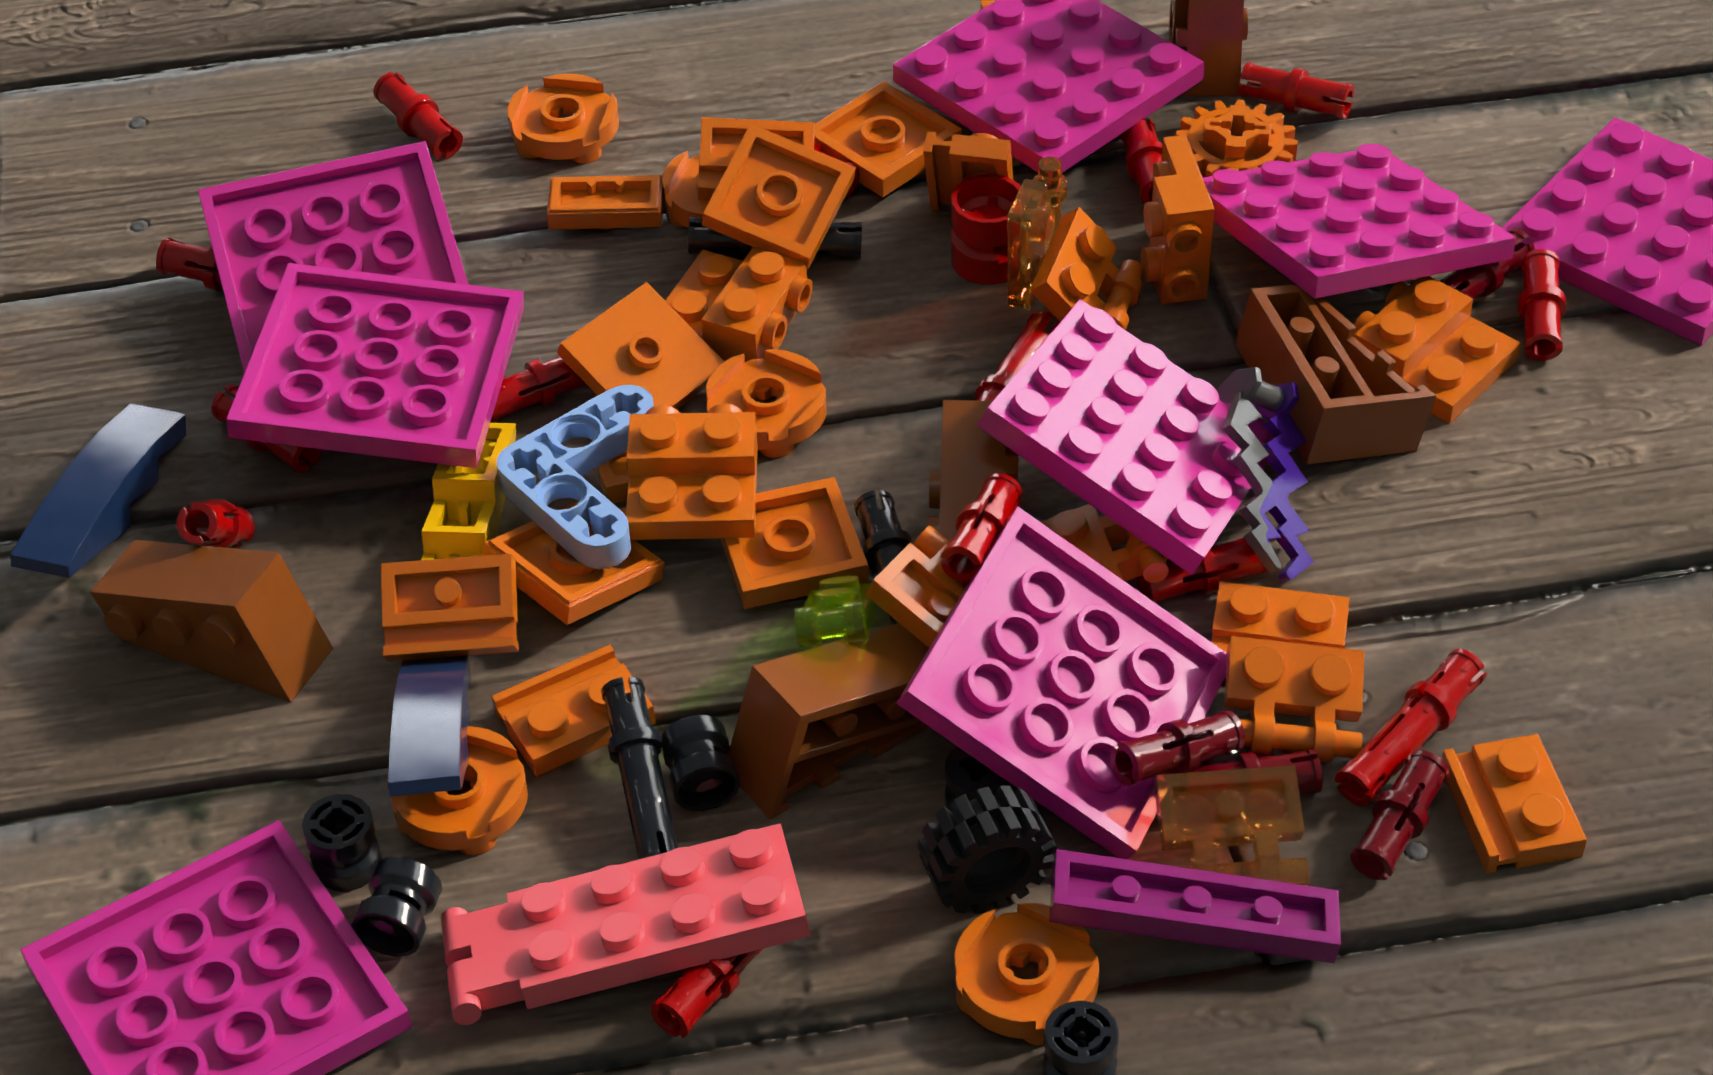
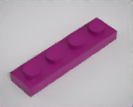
M1056 849L1051 875L1049 922L1335 963L1341 946L1339 890Z

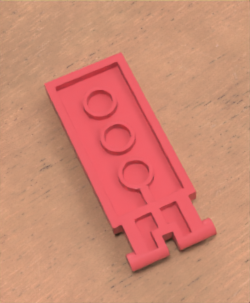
M781 823L759 829L745 830L736 835L689 847L675 848L666 853L619 865H609L599 870L553 882L539 883L529 888L506 893L508 903L467 913L463 908L451 907L446 909L440 917L445 962L448 966L447 979L452 1018L460 1025H470L477 1022L481 1017V1011L525 1000L528 1010L706 964L712 959L721 960L811 936Z

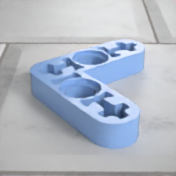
M620 385L605 391L510 444L500 452L497 458L500 488L504 495L578 562L590 568L603 569L618 565L628 557L631 551L627 517L582 476L627 451L630 414H645L648 409L654 407L653 396L648 390L640 386ZM584 437L592 440L590 444L579 448H568L562 445L572 438ZM537 472H538V478H539V483H538V484H536V478H535V476L533 475V474H535V473H537ZM561 498H573L579 501L574 507L564 510H555L548 507L552 501ZM589 524H591V531H592L595 535H592V536L589 535V527H588Z

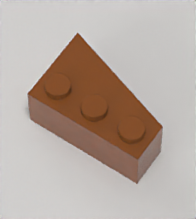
M1170 0L1169 42L1204 61L1203 80L1179 96H1239L1238 86L1241 75L1242 41L1247 40L1248 11L1247 8H1244V0Z
M1296 284L1252 288L1246 303L1235 346L1248 368L1257 367L1261 370L1262 381L1272 385L1291 382L1298 385L1299 400L1289 413L1306 443L1297 447L1306 464L1417 451L1436 399V395L1423 384L1416 387V389L1411 387L1393 371L1396 361L1384 350L1377 352L1375 355L1354 337L1357 327L1322 297L1315 299Z
M943 400L941 471H930L929 508L940 510L939 516H928L927 527L929 525L932 526L947 540H951L956 534L955 524L961 510L967 504L975 501L982 489L983 482L988 476L996 473L1006 474L1018 482V454L976 426L993 401Z
M134 540L90 591L104 614L106 626L119 639L291 703L334 649L279 552Z
M900 623L752 665L728 753L735 761L742 790L771 820L788 810V803L784 798L813 781H816L822 788H825L840 779V771L837 767L866 750L876 758L927 728L928 725L896 703L929 650V647Z

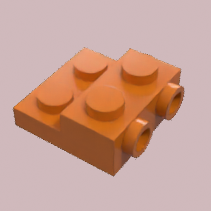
M1186 135L1163 137L1161 162L1153 164L1152 202H1146L1143 210L1147 236L1150 238L1149 247L1141 249L1143 277L1145 282H1154L1161 304L1207 299L1215 209Z
M753 247L744 261L702 250L665 301L723 360H728L731 357L744 353L746 362L752 359H764V350L778 349L781 346L786 335L787 326L796 313L804 312L809 304L812 294V281L807 278L806 261Z
M1430 276L1417 278L1411 284L1405 281L1397 282L1388 293L1384 308L1378 314L1364 311L1354 323L1357 327L1354 337L1374 355L1384 350L1396 361L1393 371L1411 387L1416 389V387L1423 384L1436 395L1431 414L1450 424L1518 360L1521 342L1472 318L1470 315L1473 298Z
M719 404L712 407L708 413H679L678 410L671 406L657 405L648 409L645 414H630L627 446L629 478L626 506L630 540L755 538L758 453L755 412H742L734 405Z

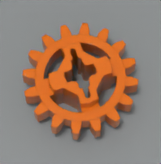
M1238 99L1235 105H1230L1228 108L1221 100L1215 101L1213 111H1208L1198 106L1195 108L1194 118L1183 117L1181 119L1180 130H1177L1175 136H1187L1202 178L1213 176L1214 172L1222 169L1243 171L1260 168L1263 163L1268 161H1296L1298 140L1294 139L1295 127L1292 125L1283 126L1284 115L1282 113L1267 116L1265 114L1266 105L1259 104L1252 110L1249 106H1246L1244 100Z

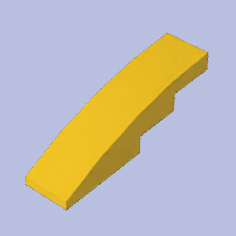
M490 423L477 468L444 464L437 465L432 477L434 501L421 531L423 544L421 560L483 556L484 542L498 536L506 496L500 488L497 458L503 449L515 442L516 423Z

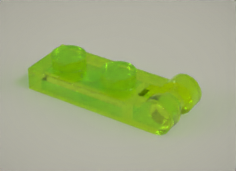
M847 575L821 580L819 582L820 589L810 591L804 607L795 608L797 641L799 648L821 646L823 639L844 636L847 643L867 641L878 605L865 595L871 583L859 584L858 576Z

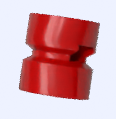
M980 174L966 178L956 185L951 194L952 267L959 276L973 283L988 285L1009 281L1017 276L1025 265L1026 192L1019 183L1005 176Z

